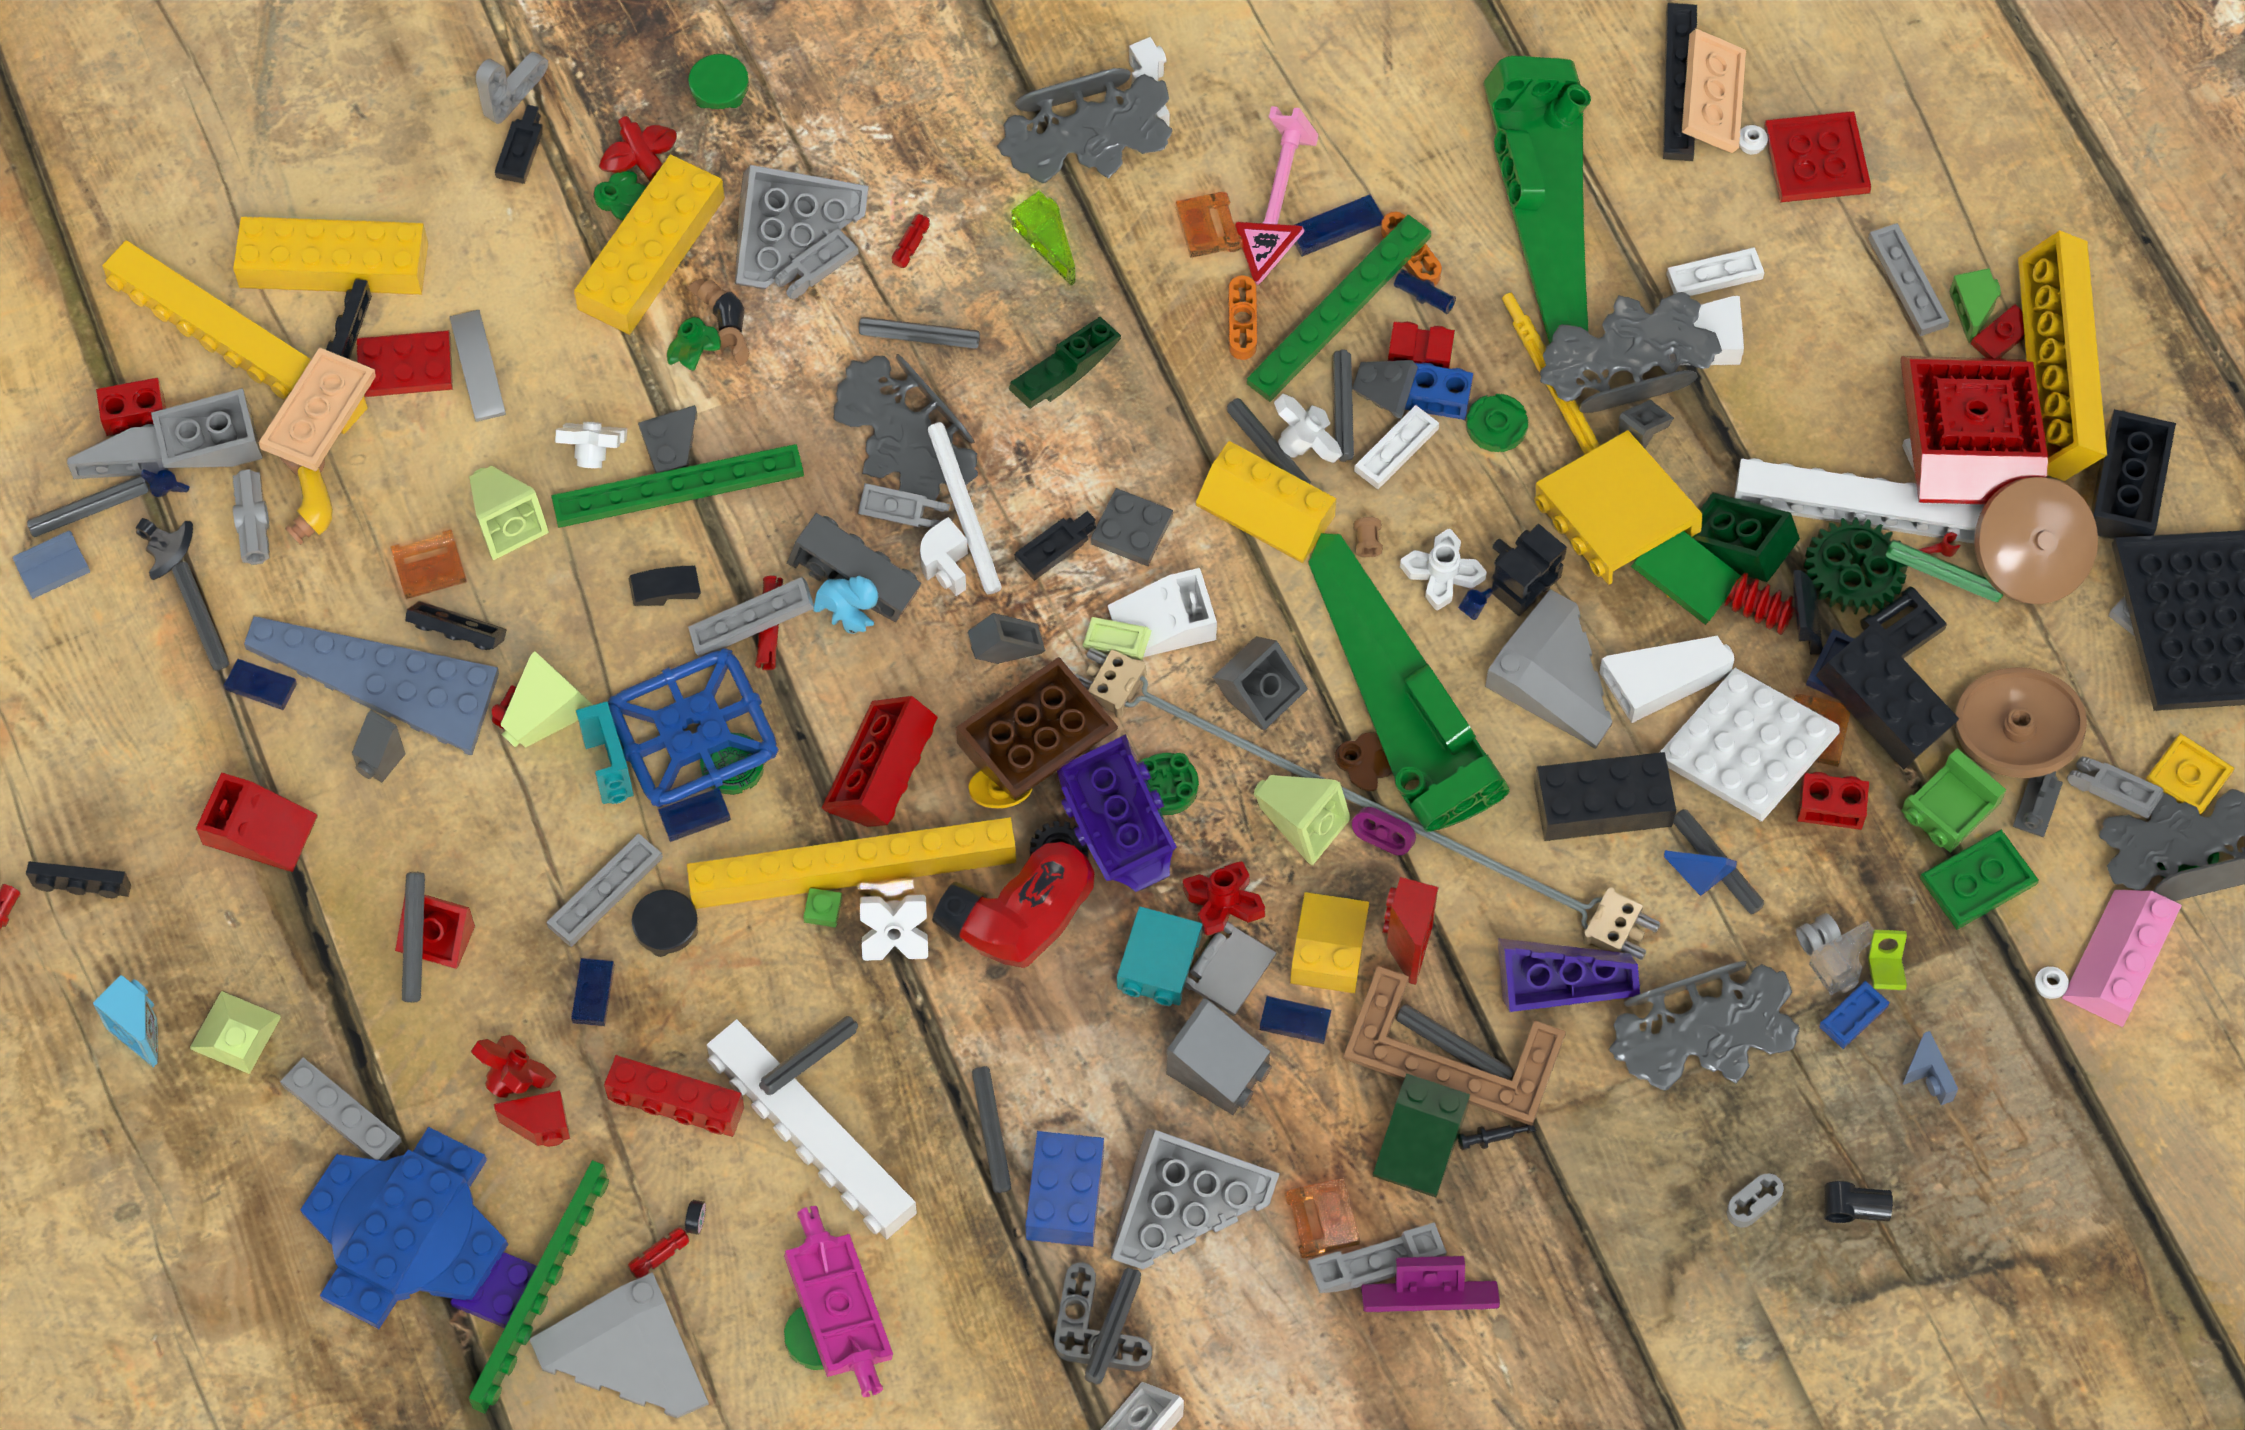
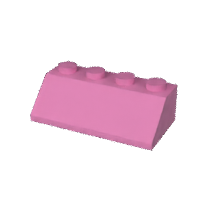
M2114 890L2062 999L2123 1027L2182 905L2153 891Z

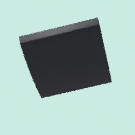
M1794 570L1793 594L1798 640L1809 641L1810 655L1821 654L1823 645L1816 587L1810 577L1803 571Z

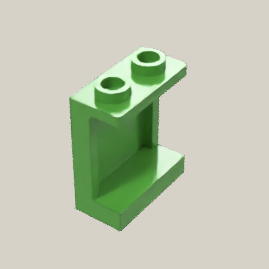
M1957 748L1949 755L1946 765L1914 796L1910 794L1905 799L1901 811L1912 825L1919 826L1929 834L1931 841L1935 845L1944 847L1951 853L2001 804L2006 789Z

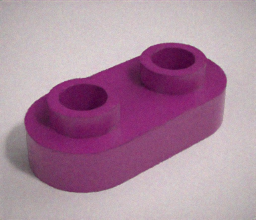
M1364 807L1352 820V829L1357 837L1391 854L1404 855L1415 844L1416 834L1408 823L1376 808ZM1368 819L1374 821L1375 824L1370 823Z

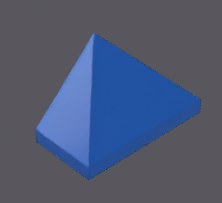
M1667 850L1664 853L1667 861L1700 896L1736 869L1737 861L1724 857Z

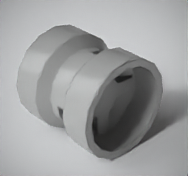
M1828 913L1816 917L1815 922L1812 924L1805 923L1796 928V935L1801 947L1811 957L1822 952L1823 947L1827 945L1833 946L1842 940L1837 923Z

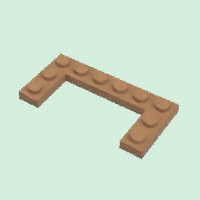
M1377 966L1344 1053V1060L1403 1081L1407 1073L1470 1094L1469 1104L1532 1126L1566 1031L1534 1020L1513 1080H1507L1388 1038L1407 987L1409 976Z

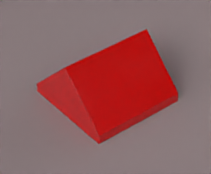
M424 894L422 959L454 969L459 967L475 928L469 907ZM405 897L395 951L403 953Z

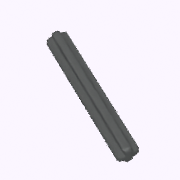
M862 317L859 322V334L865 336L974 349L978 348L980 342V332L977 330Z
M1341 349L1333 354L1335 440L1338 442L1342 452L1339 460L1346 462L1354 457L1351 354L1347 350Z
M1236 398L1227 405V412L1270 463L1311 484L1307 476L1290 456L1281 449L1279 443L1241 399Z
M138 476L29 519L27 526L31 535L37 537L146 494L149 491L143 476Z
M187 562L175 564L172 567L173 574L210 664L215 671L227 668L229 665L228 659Z
M1683 809L1675 815L1673 823L1700 855L1728 858L1688 810ZM1737 868L1722 879V882L1750 914H1755L1763 908L1764 900Z
M422 872L407 873L405 883L402 1000L411 1003L418 1002L421 999L425 874Z
M1404 1004L1397 1013L1396 1020L1469 1066L1511 1081L1514 1075L1512 1068L1408 1004Z
M850 1016L841 1019L763 1076L759 1083L760 1089L766 1095H773L853 1036L858 1028V1023Z
M987 1066L977 1067L973 1069L972 1076L993 1190L995 1193L1008 1192L1011 1190V1181L991 1073Z
M1126 1268L1123 1271L1085 1370V1380L1088 1382L1100 1384L1103 1381L1141 1281V1272L1139 1270Z

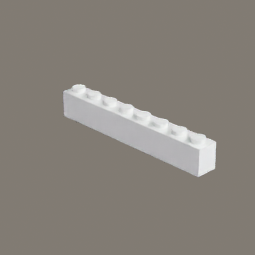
M1755 458L1741 459L1734 498L1790 512L1793 516L1838 523L1841 522V518H1844L1851 525L1854 517H1857L1859 525L1864 526L1867 519L1871 521V528H1876L1879 524H1882L1883 530L1942 539L1947 533L1954 532L1957 534L1954 541L1974 543L1977 521L1985 504L1919 503L1916 483L1903 484L1890 482L1884 478L1870 479L1857 477L1852 473H1831L1820 468H1799L1788 463L1773 464Z
M737 1019L707 1044L709 1054L707 1060L712 1068L719 1074L724 1072L731 1079L729 1081L731 1087L735 1091L741 1092L742 1096L746 1094L753 1102L751 1106L762 1119L768 1117L775 1124L773 1127L775 1132L783 1141L787 1142L790 1140L797 1147L796 1153L807 1165L813 1163L817 1167L821 1180L829 1188L835 1186L842 1193L840 1197L844 1204L852 1211L857 1209L865 1217L863 1222L872 1233L877 1234L880 1232L887 1240L917 1214L916 1202L795 1078L773 1095H766L760 1089L759 1083L761 1078L780 1065V1063Z

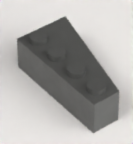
M815 513L795 541L787 564L794 568L801 564L810 569L809 576L818 581H821L822 578L849 580L851 577L857 576L871 580L878 591L877 604L871 609L894 622H897L922 584L911 571L907 569L901 570L892 564L889 557L884 553L873 551L865 545L860 537L855 534L846 533L838 527V524L828 516L822 517L818 513Z

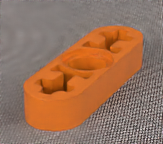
M1390 212L1383 217L1381 225L1383 238L1394 229H1390L1391 224L1396 227L1406 217L1404 214ZM1425 243L1419 249L1420 251L1404 267L1419 286L1431 288L1439 283L1442 266ZM1423 266L1428 272L1433 270V275L1430 276L1428 273L1422 274Z
M1241 275L1233 278L1229 283V351L1233 357L1246 360L1254 356L1257 350V298L1255 281L1248 276ZM1241 287L1245 288L1246 291L1245 302H1239V288ZM1239 312H1246L1251 316V319L1246 323H1240L1235 320L1234 316ZM1240 333H1246V348L1240 347Z

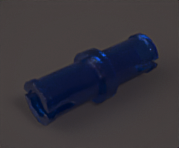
M1404 269L1401 270V273H1398L1394 281V287L1416 297L1417 302L1421 304L1426 302L1445 314L1452 310L1456 302V296L1435 287L1432 281L1428 279L1423 281Z

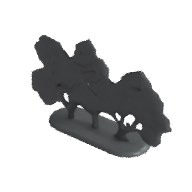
M1113 68L1029 92L1018 98L1015 102L1016 108L1020 111L1032 112L1040 110V112L1032 120L1020 115L1008 117L1003 125L1005 138L997 145V148L1000 150L1001 155L1011 158L1013 168L1021 173H1028L1032 179L1041 183H1046L1060 171L1068 153H1076L1080 164L1088 168L1096 167L1100 174L1109 179L1123 164L1122 150L1126 146L1138 150L1142 154L1162 151L1167 146V139L1172 134V128L1163 119L1156 118L1155 116L1169 100L1166 82L1163 80L1156 81L1153 77L1143 74L1136 78L1129 89L1121 91L1117 87L1125 84L1130 79L1131 73L1128 69ZM1106 91L1105 100L1101 103L1084 101V97ZM1116 96L1123 98V104H1118ZM1076 100L1078 108L1074 114L1062 117L1052 112L1053 106ZM1047 116L1048 126L1045 132L1042 134L1037 133L1039 121L1044 122V117ZM1052 118H1057L1059 124H1053ZM1033 123L1032 130L1028 131L1027 125Z
M1678 292L1663 298L1652 314L1645 312L1640 301L1618 295L1613 306L1614 312L1608 314L1602 324L1605 330L1603 337L1596 338L1581 327L1559 325L1553 334L1552 342L1543 353L1546 366L1540 371V382L1553 386L1558 398L1566 402L1573 401L1579 397L1585 387L1600 391L1586 398L1579 406L1580 412L1593 413L1682 389L1693 383L1698 378V375L1691 370L1676 372L1680 364L1688 363L1700 369H1707L1714 361L1715 355L1720 354L1722 349L1715 332L1694 326V323L1698 320L1701 305L1698 301L1691 299L1690 295ZM1671 353L1676 356V361L1671 363L1669 357ZM1657 365L1667 373L1666 375L1647 380L1642 379L1644 373ZM1605 369L1609 371L1608 376L1606 378H1604L1602 375V372ZM1585 370L1595 372L1601 382L1598 383L1597 379L1591 382L1583 375V372ZM1624 370L1633 374L1635 383L1610 389L1608 382L1614 373ZM1576 379H1582L1585 384L1578 385Z
M899 354L896 355L898 364L907 374V379L904 381L890 378L891 366L885 356H874L865 363L852 360L846 368L847 377L838 384L836 392L838 401L834 406L833 418L835 421L850 427L871 425L874 428V435L866 441V452L869 457L864 462L862 474L884 478L892 472H899V491L926 496L927 499L936 501L940 493L939 485L941 483L946 484L928 433V427L932 425L929 413L937 408L951 424L946 429L965 485L978 476V472L975 469L977 453L972 449L958 448L952 444L953 434L956 431L968 443H975L974 439L957 417ZM883 376L888 379L886 382H879V379ZM893 385L892 388L894 390L899 387V391L891 395H883L880 392L881 387ZM913 387H918L930 400V403L920 412L911 411L905 404L906 391ZM898 395L902 396L900 403L895 401V397Z
M2236 789L2227 791L2217 799L2214 806L2215 810L2211 817L2200 816L2196 806L2186 802L2178 803L2174 797L2163 792L2162 798L2151 813L2152 818L2149 822L2134 818L2129 814L2106 818L2102 823L2103 829L2100 831L2099 837L2106 841L2109 846L2120 850L2107 865L2113 883L2117 885L2124 884L2126 887L2134 890H2142L2153 877L2160 875L2166 878L2156 885L2153 892L2172 901L2244 885L2245 847L2241 848L2242 853L2238 852L2237 842L2240 837L2245 836V793ZM2225 845H2232L2233 851L2227 850ZM2216 852H2225L2235 858L2210 865L2207 862L2208 856ZM2162 862L2166 870H2160L2157 867V863ZM2182 864L2190 866H2200L2197 868L2178 872V866Z
M1740 961L1634 996L1625 1001L1624 1005L1633 1007L1652 1002L1653 1008L1644 1019L1637 1017L1635 1014L1628 1013L1618 1016L1613 1025L1617 1039L1610 1046L1609 1051L1613 1053L1616 1060L1625 1061L1629 1074L1635 1075L1638 1079L1648 1080L1652 1086L1664 1091L1668 1090L1682 1076L1684 1064L1689 1055L1699 1056L1703 1068L1713 1072L1719 1070L1725 1078L1737 1084L1750 1066L1747 1054L1750 1047L1763 1050L1771 1055L1790 1051L1797 1042L1795 1038L1799 1034V1025L1788 1015L1779 1012V1009L1792 994L1786 972H1775L1771 967L1761 964L1754 968L1746 982L1739 984L1732 981L1729 975L1746 967L1747 961ZM1721 978L1723 985L1720 997H1702L1699 995L1696 986ZM1688 990L1693 1002L1692 1008L1688 1012L1675 1014L1666 1009L1664 997ZM1733 990L1741 991L1742 999H1737ZM1661 1014L1662 1028L1659 1033L1652 1034V1021L1659 1020L1657 1015ZM1667 1015L1672 1016L1675 1022H1667ZM1646 1022L1645 1031H1641L1639 1028L1640 1024Z

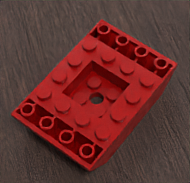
M1901 356L1900 362L1919 503L1986 504L1995 492L2008 483L2023 478H2047L2048 454L2034 362L2025 359ZM1979 409L1983 414L1977 415L1970 410Z

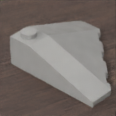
M750 165L743 172L735 284L766 289L773 284L776 275L790 265L793 259L837 228L841 230L850 222L856 223L865 216L869 186Z
M1550 589L1504 645L1488 669L1485 687L1596 749L1612 725L1611 715L1604 706L1602 699L1604 695L1598 672L1593 669L1590 658L1592 657V651L1586 632L1582 631L1579 618L1581 614L1578 604Z
M1147 1129L1135 1162L1110 1258L1139 1269H1145L1154 1264L1153 1259L1169 1251L1172 1254L1196 1243V1237L1210 1230L1216 1233L1238 1222L1237 1216L1253 1208L1255 1211H1259L1269 1206L1279 1173L1172 1135Z
M653 1272L620 1286L529 1339L542 1370L553 1375L558 1370L575 1376L576 1383L598 1391L603 1386L620 1392L619 1397L644 1407L646 1402L665 1408L664 1413L674 1418L682 1417L709 1405Z

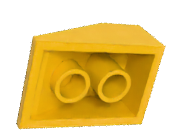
M1304 893L1292 961L1290 984L1348 993L1356 992L1369 908L1368 901Z

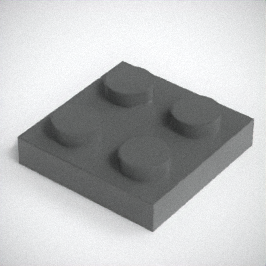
M1116 488L1091 537V545L1149 566L1173 518V510Z

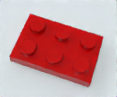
M449 330L357 338V363L375 369L376 374L364 397L453 390L451 336Z

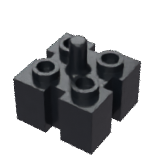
M1539 523L1531 531L1525 530L1518 537L1515 549L1511 548L1502 539L1496 540L1492 546L1499 553V556L1494 562L1495 572L1492 576L1494 581L1491 594L1519 617L1536 601L1538 595L1542 592L1545 593L1562 577L1564 565L1561 562L1565 559L1567 546Z

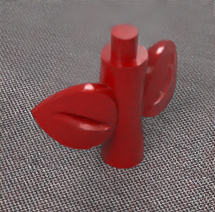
M624 116L618 121L623 141L612 144L605 151L599 168L606 172L620 173L637 165L651 182L663 165L655 154H662L673 148L677 139V133L674 129L660 125H651L642 131L638 123L631 122L628 116Z

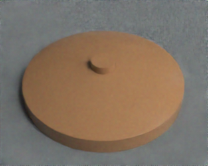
M2045 477L2019 479L2000 488L1983 507L1975 529V553L1979 567L1987 581L2004 596L2027 604L2051 603L2075 591L2090 573L2098 548L2096 522L2086 501L2067 484Z
M2014 667L1999 669L1985 674L1966 688L1959 699L1956 709V716L1959 718L1955 723L1956 735L1966 754L1983 768L2008 777L2033 778L2055 772L2067 765L2078 754L2085 739L2087 726L2086 711L2077 693L2058 677L2037 669Z

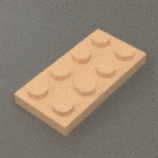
M1695 29L1689 34L1682 133L1733 153L1739 148L1746 50L1699 29Z
M319 347L260 439V449L317 471L375 379V369Z

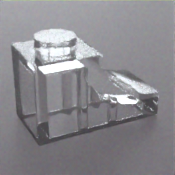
M1868 921L1813 951L1809 965L1830 995L1840 990L1843 993L1848 992L1859 983L1858 980L1863 969L1859 962V954L1871 944L1874 928Z

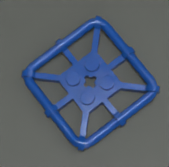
M722 648L721 651L708 653L671 670L669 667L662 670V674L624 689L608 699V706L617 735L624 748L625 760L631 763L644 794L651 801V804L656 807L677 802L711 786H715V788L722 786L723 781L775 758L779 751L774 733L760 706L762 703L758 693H754L740 662L733 655L732 650ZM716 664L705 690L683 699L676 681ZM729 668L742 696V700L719 709L714 697ZM668 685L675 700V703L657 711L627 703ZM749 712L763 741L758 742L731 734L726 721ZM623 714L654 723L660 736L641 744H636ZM693 723L699 724L697 727L698 732L692 734L690 730L685 731L688 725ZM727 747L753 753L751 756L718 770L710 757V754ZM666 748L671 761L659 786L655 787L643 757ZM702 758L709 774L671 790L681 767Z

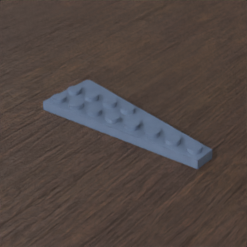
M255 616L244 642L246 650L273 663H281L297 671V674L305 678L310 677L323 683L326 688L350 696L351 700L389 718L392 716L410 725V728L418 732L421 730L436 737L439 742L443 744L449 743L463 750L464 754L473 755L499 676L498 667Z

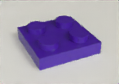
M503 1252L473 1299L460 1300L452 1298L451 1305L505 1328L537 1266Z

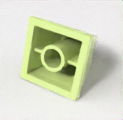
M493 466L480 468L473 475L469 476L476 517L492 560L549 533L536 492L532 487Z
M534 651L527 662L501 722V726L505 729L502 736L514 747L522 744L526 748L577 722L576 710L592 706L593 704Z
M1270 775L1266 781H1260L1254 791V796L1257 798L1260 809L1311 865H1314L1351 819L1341 784L1333 779Z

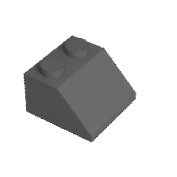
M1258 636L1252 639L1212 677L1228 702L1261 730L1267 729L1308 690L1277 640Z

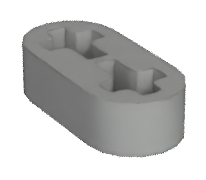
M1770 1173L1762 1174L1734 1195L1726 1211L1729 1221L1734 1226L1740 1228L1748 1227L1776 1206L1781 1200L1784 1190L1780 1178ZM1762 1185L1766 1188L1774 1187L1773 1197L1769 1193L1760 1199L1757 1197L1761 1193ZM1750 1202L1753 1204L1749 1208L1748 1216L1744 1213L1736 1214L1737 1204L1741 1208Z

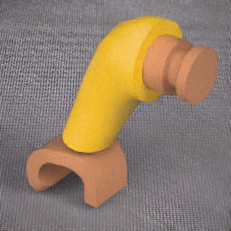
M280 457L284 464L298 476L303 500L301 506L296 510L300 515L293 520L295 524L292 527L288 525L285 528L301 545L303 543L302 538L305 536L309 538L315 532L320 536L332 521V504L321 475L325 465V458L317 471H314Z

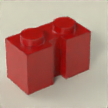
M1394 321L1388 361L1412 360L1418 364L1430 363L1436 367L1449 369L1455 330L1447 329L1443 326L1430 327V331L1418 329V325L1413 322Z

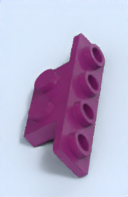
M1464 1256L1396 1258L1395 1283L1363 1284L1361 1289L1364 1312L1498 1309L1500 1307L1498 1284L1496 1281L1465 1282Z

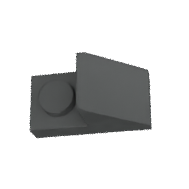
M1648 400L1621 413L1619 416V435L1629 430L1646 449L1653 435L1668 428L1674 417L1652 400Z

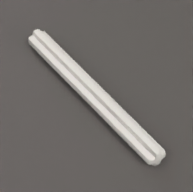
M942 422L932 424L928 427V433L963 532L967 538L981 583L987 595L999 592L1002 587L948 434Z

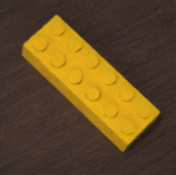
M670 154L574 289L577 309L630 335L724 201L722 179Z
M241 217L233 270L239 288L347 292L348 289H352L355 279L368 281L371 293L422 295L428 239L424 223Z

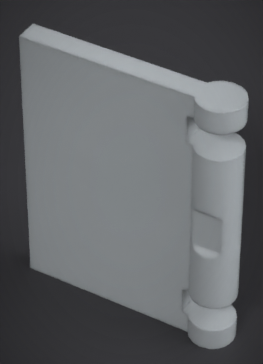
M1227 921L1224 932L1231 934L1230 937L1227 939L1219 932L1213 936L1190 970L1194 977L1200 979L1199 982L1196 983L1193 979L1187 977L1184 987L1193 990L1235 1016L1277 953Z

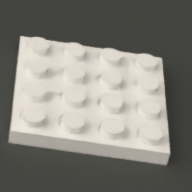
M1734 668L1660 752H1665L1669 769L1756 819L1763 821L1836 738L1840 731L1839 725Z

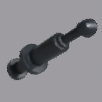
M1528 1124L1516 1128L1508 1125L1485 1130L1481 1126L1477 1128V1134L1465 1136L1463 1133L1458 1134V1143L1461 1150L1470 1149V1145L1480 1144L1481 1148L1485 1149L1488 1148V1143L1513 1138L1516 1133L1527 1131L1528 1134L1537 1130L1534 1125Z

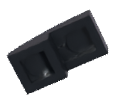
M695 565L653 569L632 574L628 578L634 606H664L667 599H698L701 594Z

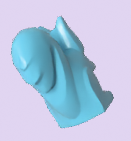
M862 576L851 577L849 580L828 579L817 591L813 611L821 612L825 608L832 611V624L836 625L839 620H842L844 630L847 633L865 632L866 626H873L874 621L859 609L866 610L876 606L878 591L871 580Z

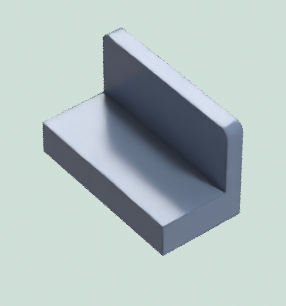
M71 531L62 533L12 558L32 599L90 573V569Z

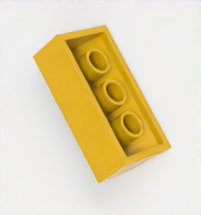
M1228 441L1213 462L1195 505L1297 561L1304 563L1317 544L1321 533L1325 532L1334 519L1337 498Z

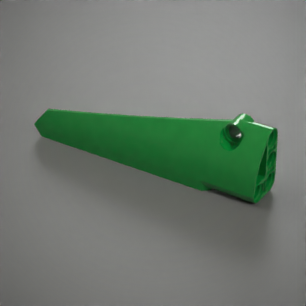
M1508 56L1501 59L1484 80L1483 85L1497 131L1494 139L1495 153L1550 344L1553 334L1559 325L1562 324L1581 327L1589 332L1584 241L1583 114L1591 102V95L1586 88L1581 86L1575 63L1572 60Z
M1321 533L1308 563L1393 772L1395 784L1400 794L1426 832L1453 826L1497 804L1509 794L1510 789L1488 754L1486 755L1476 740L1477 737L1429 664L1426 663L1341 534ZM1409 781H1420L1419 785L1415 789H1405V786Z

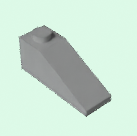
M152 424L129 428L67 459L73 479L168 474V468L163 466L155 428Z

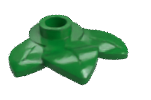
M625 171L615 173L608 182L598 184L595 187L593 197L600 209L611 211L617 219L623 221L647 187L636 183V173Z
M698 317L686 319L680 325L677 337L667 350L668 364L672 365L680 361L684 367L694 371L703 350H720L721 339L719 332L714 327L706 326Z

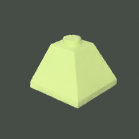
M221 991L190 1049L250 1074L281 1017L274 1012Z

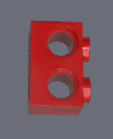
M158 377L96 389L100 420L106 436L117 435L133 427H142L147 424L154 425L151 412L166 409L164 392ZM121 410L120 413H118V414H113L114 412Z
M1823 772L1804 773L1800 786L1797 822L1862 830L1867 816L1869 781H1863L1854 776L1832 777ZM1810 794H1820L1824 797V799H1815ZM1843 798H1852L1856 801V803L1849 804L1845 802Z

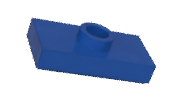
M1864 981L1820 1022L1819 1028L1844 1049L1888 1008L1890 1002L1868 982Z

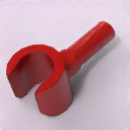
M1949 532L1940 543L1917 550L1927 554L1941 553L1943 556L1952 557L1961 545L1952 546L1949 544L1957 537L1956 533Z
M513 685L509 687L500 705L496 704L492 708V722L502 729L504 728L501 726V722L516 690V687Z

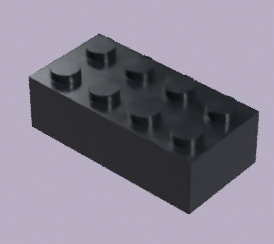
M2114 409L2105 435L2107 456L2100 461L2091 507L2098 536L2114 540L2117 537L2152 536L2155 534L2176 423Z
M1872 625L1828 661L1816 674L1819 680L1903 770L1959 720L1956 714Z
M1665 752L1537 766L1534 787L1544 841L1672 827L1676 806Z

